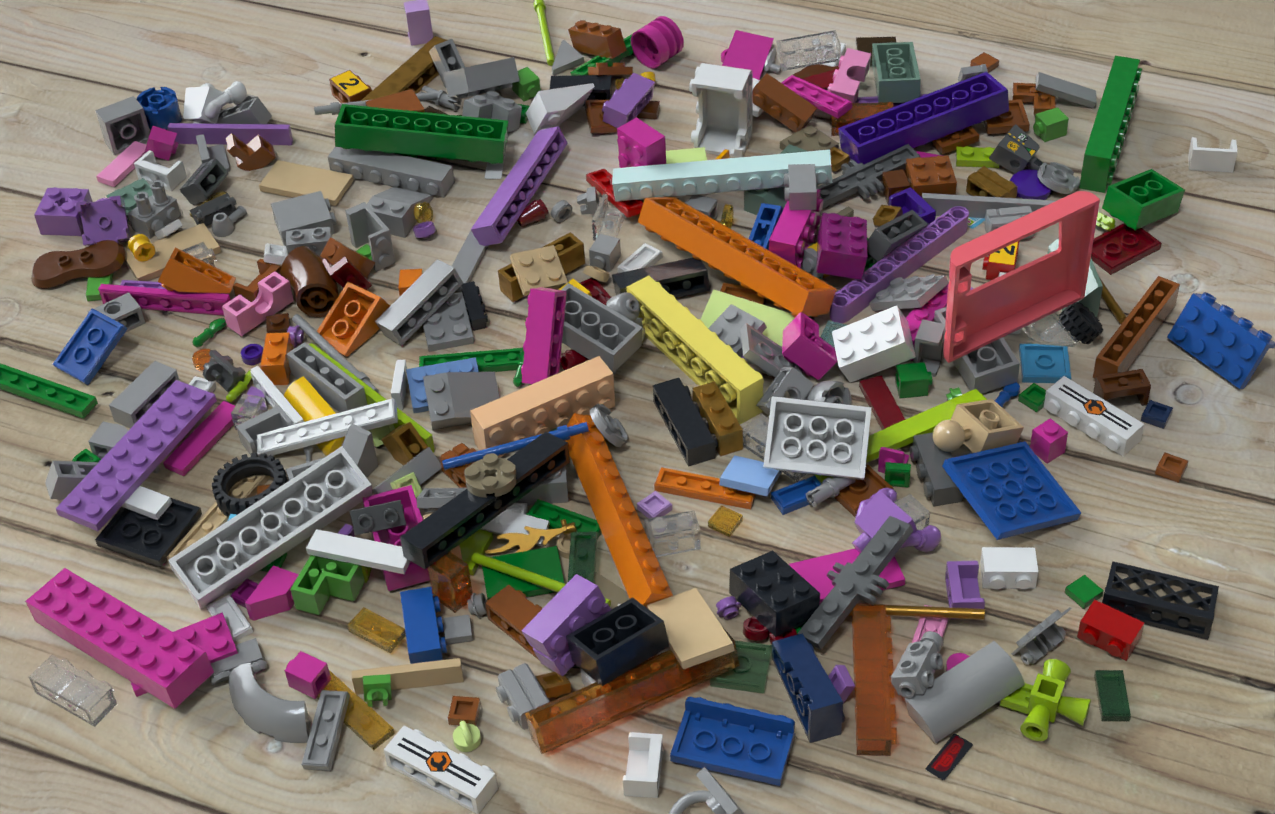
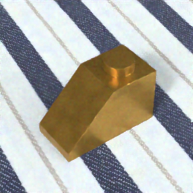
M411 422L398 426L381 439L393 458L402 465H405L424 449L428 448Z

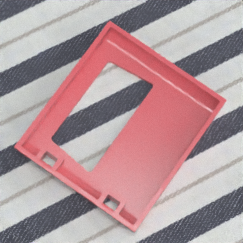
M1087 191L1072 193L962 244L951 252L945 322L946 331L943 356L948 363L1085 297L1100 199L1096 195ZM1059 222V247L1057 250L971 290L972 275L970 269L972 262Z

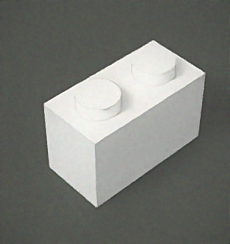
M982 547L980 560L982 588L1036 589L1038 566L1035 548Z

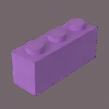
M633 73L628 79L626 78L622 87L619 90L616 89L612 98L604 103L602 112H604L603 122L619 128L636 118L653 98L655 82L636 73Z

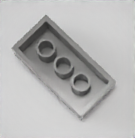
M568 283L561 289L562 291H567L562 343L589 360L600 356L614 373L642 346L643 327Z
M947 307L935 310L934 322L945 324ZM1003 337L953 361L970 391L977 389L982 394L1018 382L1020 363Z

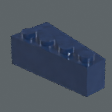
M803 633L773 641L772 660L809 743L841 735L842 723L845 722L843 700L816 657L812 644L807 642Z

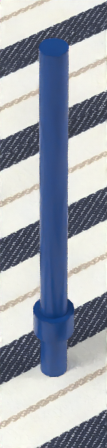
M587 422L570 427H567V425L557 427L558 430L548 433L565 441L569 440L570 436L589 432ZM542 434L442 460L444 470L483 459V456L486 454L494 453L499 456L521 450Z

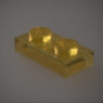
M364 607L347 625L349 632L388 653H391L406 637L405 628Z

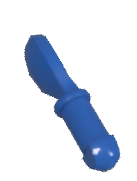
M1015 382L1006 385L994 401L1003 408V405L1010 400V396H1017L1019 394V383Z

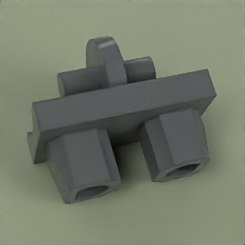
M210 350V361L204 364L203 376L208 381L216 380L229 392L239 381H244L246 372L241 367L235 368L233 366V359L228 355L222 356L217 350Z

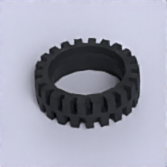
M251 453V457L244 454L241 455V460H238L236 457L232 459V464L225 463L223 465L224 469L220 468L217 471L218 475L214 476V483H212V491L221 512L223 511V514L227 517L230 514L238 515L288 482L284 467L278 459L275 460V457L272 455L267 457L265 453H261L259 457L257 453ZM253 475H266L274 478L271 485L258 495L249 498L228 496V492L234 484L244 478Z

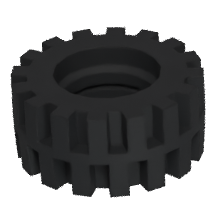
M1075 302L1069 305L1059 315V319L1062 321L1061 323L1065 326V329L1083 344L1089 345L1103 332L1100 320L1094 316L1093 312L1089 311V308L1084 307L1082 303Z

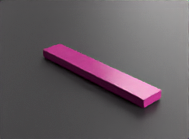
M101 284L98 288L103 304L126 293H130L141 309L224 316L222 306L231 301L229 294L178 292L176 290L169 291L167 289Z

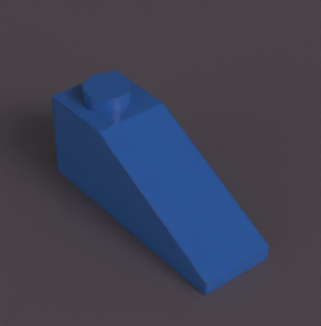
M761 203L749 236L751 241L769 250V239L783 212L782 206Z

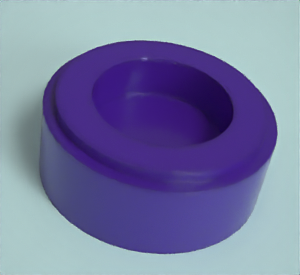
M249 344L242 348L241 357L246 365L261 363L263 347L261 345Z

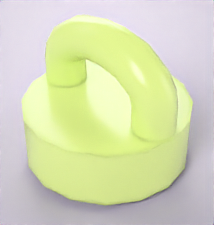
M464 720L461 721L460 726L453 732L455 747L462 752H470L477 749L481 743L478 727L468 724Z

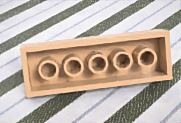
M598 356L470 410L475 445L479 450L543 434L544 432L558 430L557 427L568 424L574 413L590 415V409L598 403L603 404L608 409L615 407L613 372L601 357Z

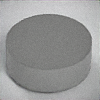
M566 200L559 201L552 208L551 217L557 222L567 220L572 213V206Z

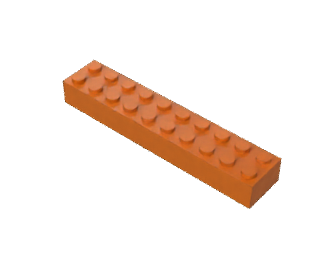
M675 197L645 198L638 223L645 226L647 231L661 235L660 238L664 241L673 242L676 244V248L690 252L693 258L707 262L710 268L724 272V276L727 278L736 279L741 282V286L755 290L758 296L772 300L775 306L789 310L794 317L800 312L812 317L829 313L837 290L833 286Z

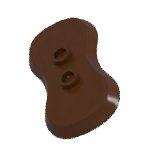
M103 240L79 250L45 253L34 263L31 276L32 284L38 288H52L75 278L110 275L122 266L125 260V248L113 240Z

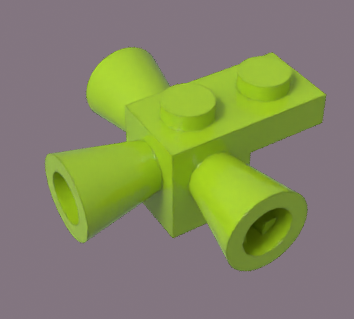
M1057 659L1046 660L1043 666V674L1038 673L1034 685L1025 683V685L1000 701V706L1028 714L1020 730L1024 736L1031 740L1044 741L1048 738L1049 721L1054 723L1057 713L1084 726L1091 699L1063 696L1065 681L1071 673L1070 667L1063 661Z

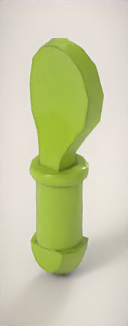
M251 370L246 373L244 381H239L226 396L228 402L232 403L248 389L247 385L252 378Z

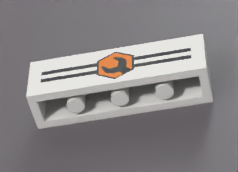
M1063 376L1046 390L1044 408L1121 456H1125L1141 441L1144 423L1069 378Z
M403 726L384 748L387 766L476 814L481 812L498 790L496 775L491 768L474 763L463 753H455L448 749L444 743L440 741L435 742L427 738L417 729L412 730Z

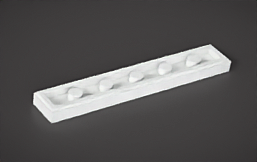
M392 398L258 434L257 455L260 456L261 453H265L267 457L269 455L273 456L344 437L352 423L365 430L397 423V403Z

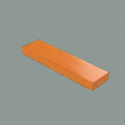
M661 467L654 484V491L750 510L756 496L753 493L719 485L720 478Z

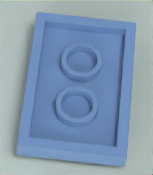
M476 357L406 369L413 413L429 411L423 376L446 372H479Z

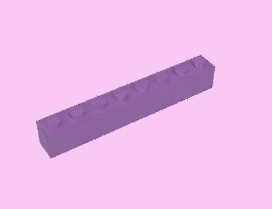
M559 126L538 130L471 228L479 245L488 246L503 242L568 144Z

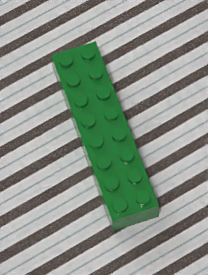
M1116 55L1114 57L1084 154L1079 189L1105 193L1107 185H1112L1121 148L1124 144L1125 134L1131 120L1132 110L1138 96L1140 86L1138 84L1142 74V68H1139L1140 59Z
M348 104L341 105L335 122V147L362 149L364 151H383L388 154L403 153L408 156L423 155L429 158L443 157L449 160L462 159L470 162L482 161L490 164H503L508 139L507 120Z

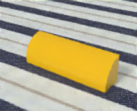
M304 376L294 381L284 393V397L299 413L304 422L336 414ZM345 436L316 445L325 456H328L342 446Z

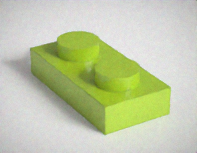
M956 147V167L985 166L987 168H999V164L989 159L995 148Z

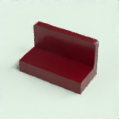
M343 257L335 265L326 258L322 260L330 276L343 288L347 282L365 290L372 286L370 280L346 257Z

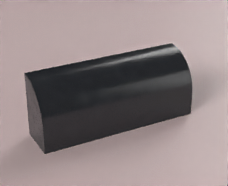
M695 258L612 274L616 295L627 292V286L647 276L659 282L675 298L710 291L708 270L701 260Z

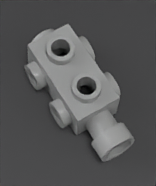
M933 631L925 632L920 642L909 643L891 677L892 685L896 688L898 695L912 698L914 695L924 694L927 687L933 686V674L935 670H940L943 666L942 655L939 652L944 642L938 633Z

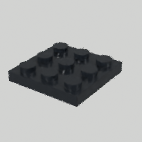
M171 498L172 504L156 520L121 507L95 541L99 547L161 568L166 562L167 556L202 515L201 508Z

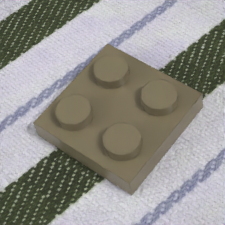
M811 124L780 141V149L782 150L789 144L806 151L830 150L833 147L839 149L838 142Z

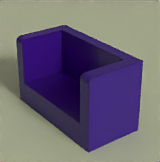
M911 187L889 196L888 205L901 207L903 214L913 210L928 225L936 218V211Z

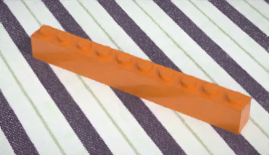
M574 413L567 427L587 422L589 432L570 436L569 440H565L568 442L569 455L629 598L636 599L647 608V605L671 597L673 594L602 433L598 430L590 415Z

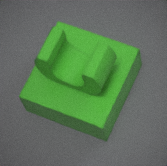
M390 674L363 676L364 702H367L369 707L373 706V701H383V706H387L388 700H392Z

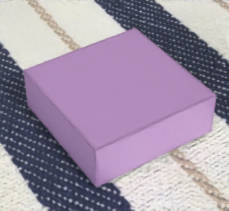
M654 491L637 503V510L655 523L672 511V504L657 491Z

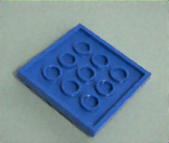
M1026 442L945 459L942 465L996 540L1075 521L1081 515V511Z

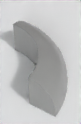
M251 662L241 664L232 670L229 674L231 700L235 710L243 718L246 725L259 734L264 733L273 736L277 741L287 743L308 742L310 719L305 701L284 700L264 691L257 684Z

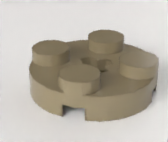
M494 453L484 455L483 459L474 462L464 470L468 491L478 497L487 498L486 494L495 493V497L502 496L510 492L516 485L517 473L515 465L507 459L498 458Z

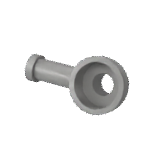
M239 206L229 216L225 213L215 214L212 222L213 234L217 237H226L232 234L234 231L233 223L247 214L246 209L243 206Z

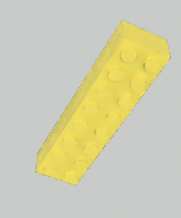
M650 276L626 287L627 293L634 295L639 302L640 313L638 318H642L645 337L698 386L715 381L739 424L763 412L756 405L763 396L764 379L758 371H755L748 365L744 358H740L729 345H726L719 339L715 332H711L700 319H697L690 313L687 307L681 305L674 295L669 294L659 282H656Z

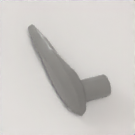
M773 48L767 56L764 70L779 74L781 66L774 64L776 48Z

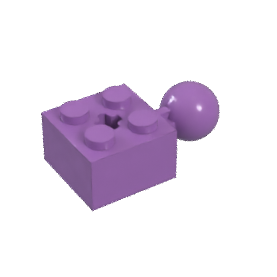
M47 188L34 214L40 234L82 236L84 233L81 215L77 212L76 202H92L89 189ZM101 198L97 201L109 200V198Z

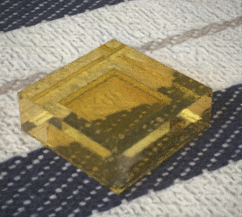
M721 505L709 519L708 527L730 537L742 523L743 515Z

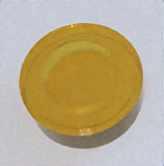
M427 202L417 203L414 207V216L419 224L432 221L433 219L432 207Z

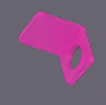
M881 447L879 450L878 472L885 473L886 462L907 464L909 455L903 451Z

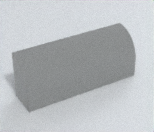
M993 641L936 678L933 686L927 687L924 694L905 698L908 715L936 744L1025 685L1012 658Z

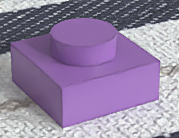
M835 665L828 677L844 704L855 688V685L846 666Z

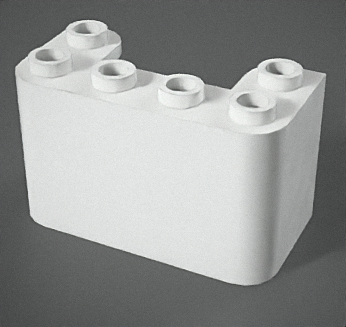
M701 63L700 67L696 68L695 78L691 79L689 91L692 92L694 97H698L696 113L699 114L696 130H693L691 133V142L694 143V148L705 147V152L708 154L720 155L727 149L729 150L730 157H743L751 138L753 126L752 70Z

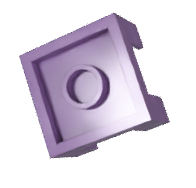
M119 195L109 197V200L76 202L77 212L81 215L84 231L82 240L84 246L88 247L103 240H113L117 243L130 240L123 197Z

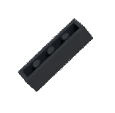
M474 281L463 283L461 291L472 330L487 328L488 316L484 314L486 313L484 304L481 305L483 301L482 296L479 295V287L475 285Z

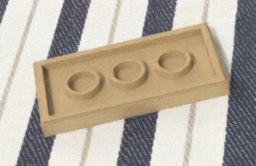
M277 160L259 184V188L262 192L292 198L321 191L324 199L328 198L331 206H337L353 183L354 178L352 174Z
M202 223L152 242L155 247V254L148 261H138L131 251L126 252L124 261L137 281H149L161 276L175 247L200 260L220 253L221 249L205 224Z
M697 588L647 605L650 611L664 620L669 647L683 669L735 651L733 642Z

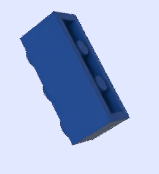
M431 587L400 592L410 664L443 660L442 654L447 653L445 637H439V633L444 632L442 617H436V612H441L439 597H433Z

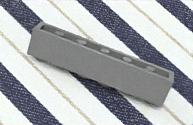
M335 147L328 156L331 171L352 174L355 179L443 198L454 184L453 167L451 165L394 153L388 154L383 151L343 149L342 147Z

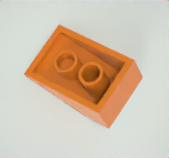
M175 247L158 282L169 291L230 293L236 277Z
M347 282L317 332L340 354L348 357L380 329L375 321L390 305L380 296Z

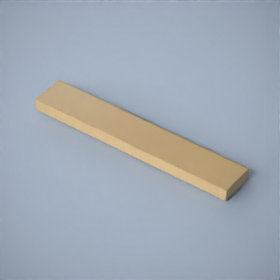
M253 475L244 478L234 484L228 492V496L234 498L255 496L257 486L264 485L270 479V476ZM215 502L167 556V560L227 522L229 516H225Z

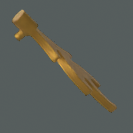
M566 519L561 520L562 528L536 529L525 526L524 529L529 532V535L522 533L497 535V539H508L509 543L497 549L485 550V553H502L515 546H520L517 552L529 551L535 547L542 536L545 538L543 545L546 546L549 541L560 534L567 535L577 532L574 522L567 524Z

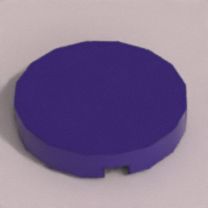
M1022 170L1015 173L1010 179L1018 187L1016 198L1046 200L1053 190L1046 187L1037 177L1038 170Z

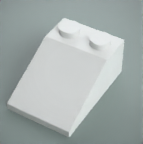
M594 84L538 91L526 112L533 133L536 134L538 130L560 126L579 111L595 87Z

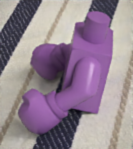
M882 488L876 494H873L871 498L860 502L854 523L861 535L852 544L861 553L889 516L911 524L913 532L901 548L914 546L919 551H932L941 541V532L933 525H929L923 530H917L913 519L896 505L897 492L891 488Z

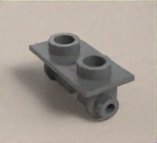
M226 193L189 211L197 225L204 223L205 226L212 224L213 217L217 213H225L227 216L231 215L237 210L235 207L237 203L234 197L230 198L229 194Z
M401 500L350 510L355 535L406 525L405 512Z

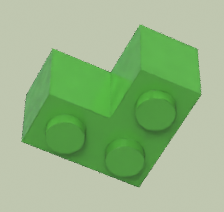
M310 555L291 587L295 608L320 615L330 596L355 601L365 583L362 567L357 564Z

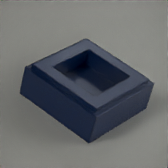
M1149 400L1141 416V422L1164 429L1172 414L1173 407Z

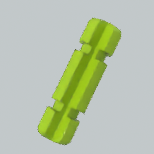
M1098 212L1096 226L1107 231L1114 229L1116 226L1114 225L1115 219Z

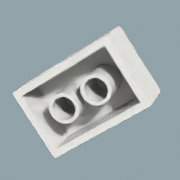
M898 306L832 331L839 369L850 383L916 357L908 321Z

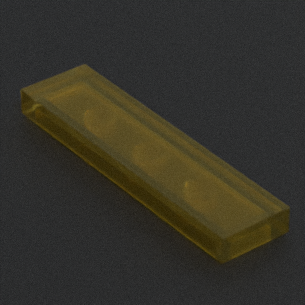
M329 670L331 680L323 690L346 691L349 693L350 698L343 723L374 751L395 734L394 728Z

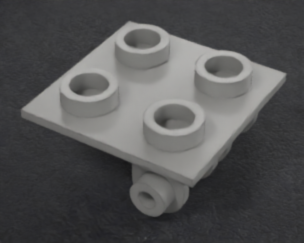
M1069 607L1063 613L1057 609L1042 623L1035 626L1018 640L1016 644L1019 647L1011 654L1014 655L1019 651L1022 655L1021 659L1025 664L1036 663L1048 651H1051L1057 644L1064 641L1066 631L1062 627H1058L1055 622L1069 612L1071 608Z

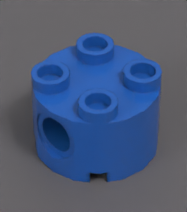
M155 87L137 96V101L144 109L150 130L152 126L167 130L169 123H180L182 121L176 93L171 88L160 87L161 90H155Z

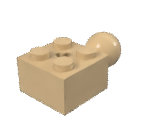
M993 399L957 404L951 420L941 421L934 428L933 441L942 451L952 452L964 444L970 449L971 453L1016 444L1024 427Z

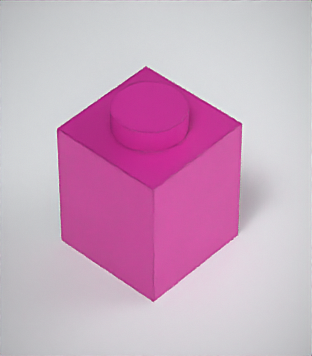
M152 126L145 153L150 150L154 152L155 157L169 161L171 153L176 154L179 143L175 141L177 133Z
M1050 418L1032 430L1030 448L1040 459L1048 464L1065 453L1068 431Z
M302 651L289 661L284 670L289 687L314 699L317 698L331 680L327 663Z

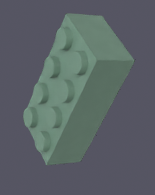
M913 42L873 43L872 68L878 103L890 105L893 103H906L919 98L921 79Z

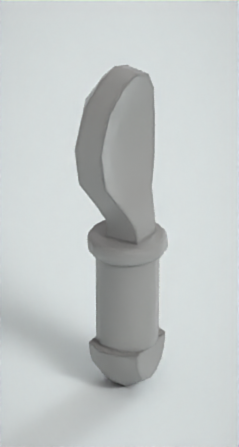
M264 660L251 663L254 674L267 668V662ZM223 671L216 674L211 679L212 685L229 680L231 671Z

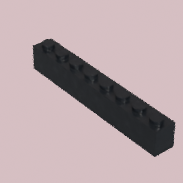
M544 432L507 459L515 465L517 473L516 485L510 492L495 497V493L486 494L487 498L475 496L468 489H465L400 537L403 556L426 570L570 462L568 442L548 432Z

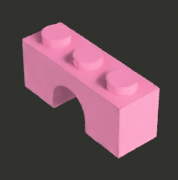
M847 48L845 56L841 55L839 70L835 69L833 75L834 82L829 84L827 91L851 101L852 108L850 110H853L859 96L860 81H865L870 68L871 53Z
M273 272L258 282L259 293L253 302L238 295L224 304L222 309L227 326L240 336H243L265 321L266 316L274 315L292 303L294 299L289 280L277 272Z

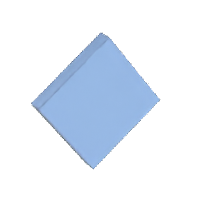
M734 455L721 475L719 485L768 496L779 478L781 470L763 468L764 462Z

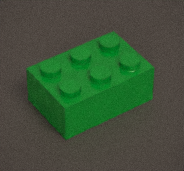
M1150 169L1108 186L1102 209L1110 213L1112 217L1124 222L1129 228L1137 230L1177 213L1185 189Z

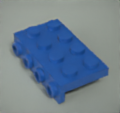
M1207 292L1203 294L1193 293L1167 338L1239 389H1244L1269 348H1275V342L1271 340L1272 336L1263 330L1258 331L1252 327L1254 324L1244 317H1237L1234 314L1235 311L1224 304L1221 306L1215 302L1216 297Z
M687 697L685 712L670 753V761L702 769L705 767L707 770L780 786L795 737V721L784 715H773L756 709H745L728 703H717L701 697Z

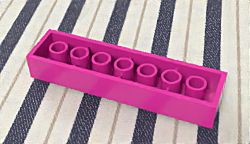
M66 568L61 570L25 601L36 623L174 709L214 673L204 650Z

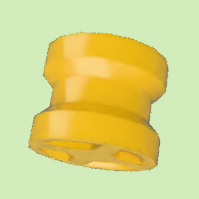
M137 234L130 238L128 248L138 261H148L154 256L155 247L146 235Z

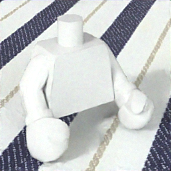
M235 81L225 91L215 89L210 83H205L200 87L186 88L183 118L196 124H216L223 106L228 103L238 105L247 98L245 85L240 81Z

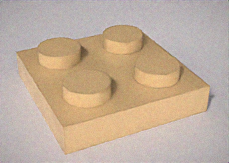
M554 245L512 253L510 256L523 296L530 294V288L543 287L557 290L568 283Z

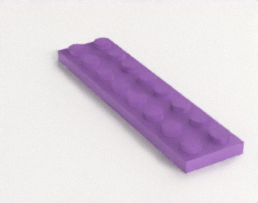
M176 380L56 507L57 514L99 531L217 401L215 394Z

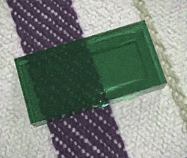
M1095 670L1094 679L1101 721L1130 722L1131 713L1123 670Z

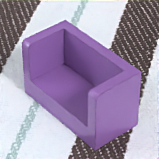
M947 561L945 583L949 607L984 609L985 601L984 598H980L977 579L978 561Z

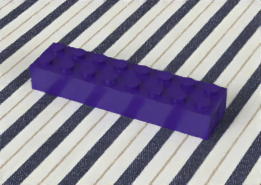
M988 72L981 73L838 128L841 150L850 155V159L854 160L857 164L862 163L865 165L907 144L912 148L925 145L938 138H943L946 135L1008 112V89Z

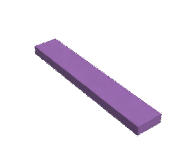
M169 123L168 125L169 131L177 133L175 141L179 142L178 144H197L196 136L204 134L206 144L227 145L226 137L231 133L245 144L258 134L271 145H292L293 143L290 125Z

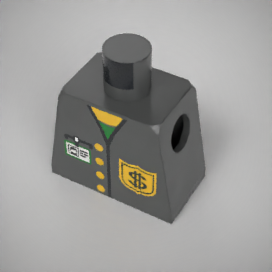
M1016 124L1000 141L989 157L990 160L1014 173L1024 170L1025 167L1031 170H1039L1043 164L1041 160L1035 157L1040 148L1039 144Z

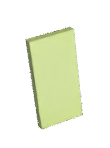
M713 289L700 319L707 328L732 304L765 322L767 328L762 334L782 347L783 330L795 318L791 313Z

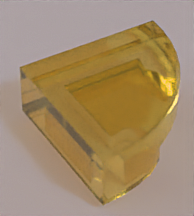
M725 204L720 223L731 229L734 222L733 205Z

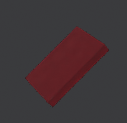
M1123 223L1094 238L1091 259L1099 267L1112 275L1160 250L1162 243L1144 229L1134 230Z

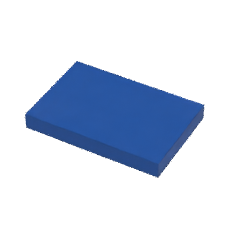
M92 308L52 365L82 383L89 385L128 328Z

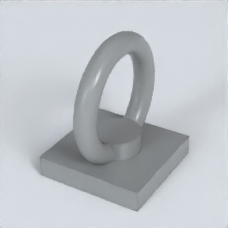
M705 767L696 776L709 791L698 790L684 795L673 805L669 814H682L690 805L706 802L715 814H744Z

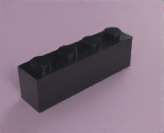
M680 378L652 385L653 402L688 467L715 459V448L718 447L717 438L714 433H710L706 418L701 417L697 402L692 401L688 386H684Z

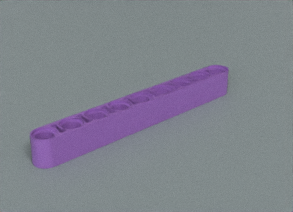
M962 206L952 207L863 272L862 280L854 279L836 292L830 307V319L840 324L849 321L868 307L879 291L889 287L892 280L899 277L905 279L967 232L969 211Z

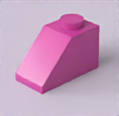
M273 565L245 602L249 619L255 621L290 610L294 605L291 587L299 574Z

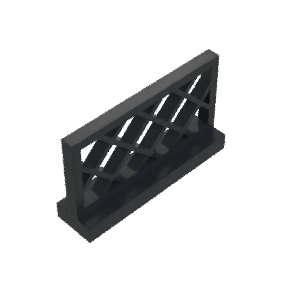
M1112 561L1102 603L1144 622L1145 625L1208 640L1214 619L1219 586ZM1115 572L1127 574L1129 577L1121 579ZM1144 580H1153L1155 584L1148 585ZM1136 583L1140 589L1133 591L1128 585ZM1170 586H1179L1183 590L1175 592ZM1162 589L1168 595L1160 597L1155 591ZM1197 592L1208 593L1211 596L1202 598ZM1189 595L1194 601L1186 603L1182 597Z

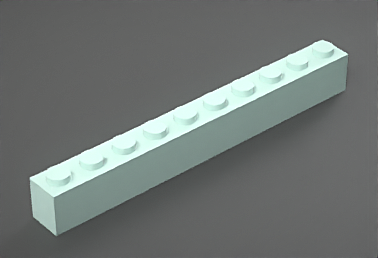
M830 150L614 168L612 180L614 198L616 202L652 197H674L784 187V174H788V165L815 164L816 184L832 183Z

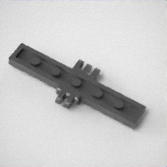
M907 144L865 165L862 163L857 164L854 160L849 161L848 164H842L843 175L833 179L832 183L816 187V189L821 190L820 199H823L822 209L857 192L864 199L870 197V194L872 196L877 194V190L879 192L884 191V185L880 182L882 181V172L905 170L906 159L917 158L920 155Z
M889 516L852 564L847 562L844 566L836 562L833 566L836 572L830 570L827 573V577L832 580L833 589L797 634L803 633L808 643L821 650L859 600L874 605L877 599L873 595L880 597L883 593L879 587L886 589L889 586L888 581L879 577V575L913 532L911 524Z

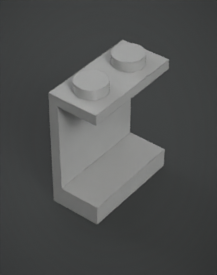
M363 202L345 210L351 243L355 248L369 243L372 261L376 262L373 266L374 270L377 272L395 264L390 229L372 209Z

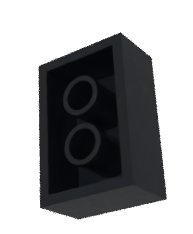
M773 550L730 568L729 593L775 637L805 624L819 607L820 593Z
M634 598L627 600L566 636L572 662L601 686L613 681L615 678L669 647L664 620Z

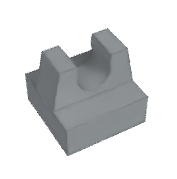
M587 188L586 193L577 196V203L581 205V214H592L593 218L600 217L601 203L596 188Z

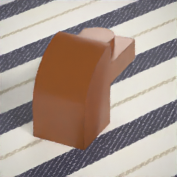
M232 133L226 137L227 150L230 155L235 157L237 167L242 170L251 171L264 168L276 158L273 145L259 134L247 144Z
M331 237L320 255L321 258H326L333 265L343 257H346L366 277H368L376 263Z

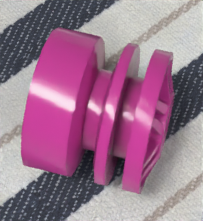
M659 16L632 34L631 46L635 56L644 66L655 69L682 51L684 39L679 27L672 19L666 16Z

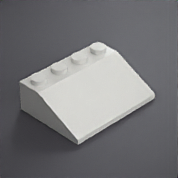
M772 396L763 468L864 480L872 407Z

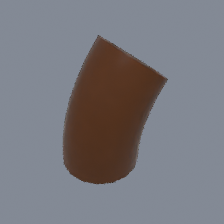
M297 247L287 255L282 263L280 274L289 280L290 286L296 295L298 308L308 316L325 317L339 296L336 281L328 273L322 259L309 247Z

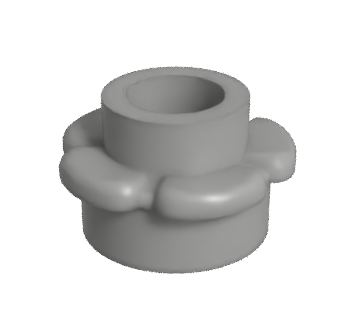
M473 593L471 599L467 601L471 615L475 614L478 618H481V615L487 614L485 605L487 600L483 593Z

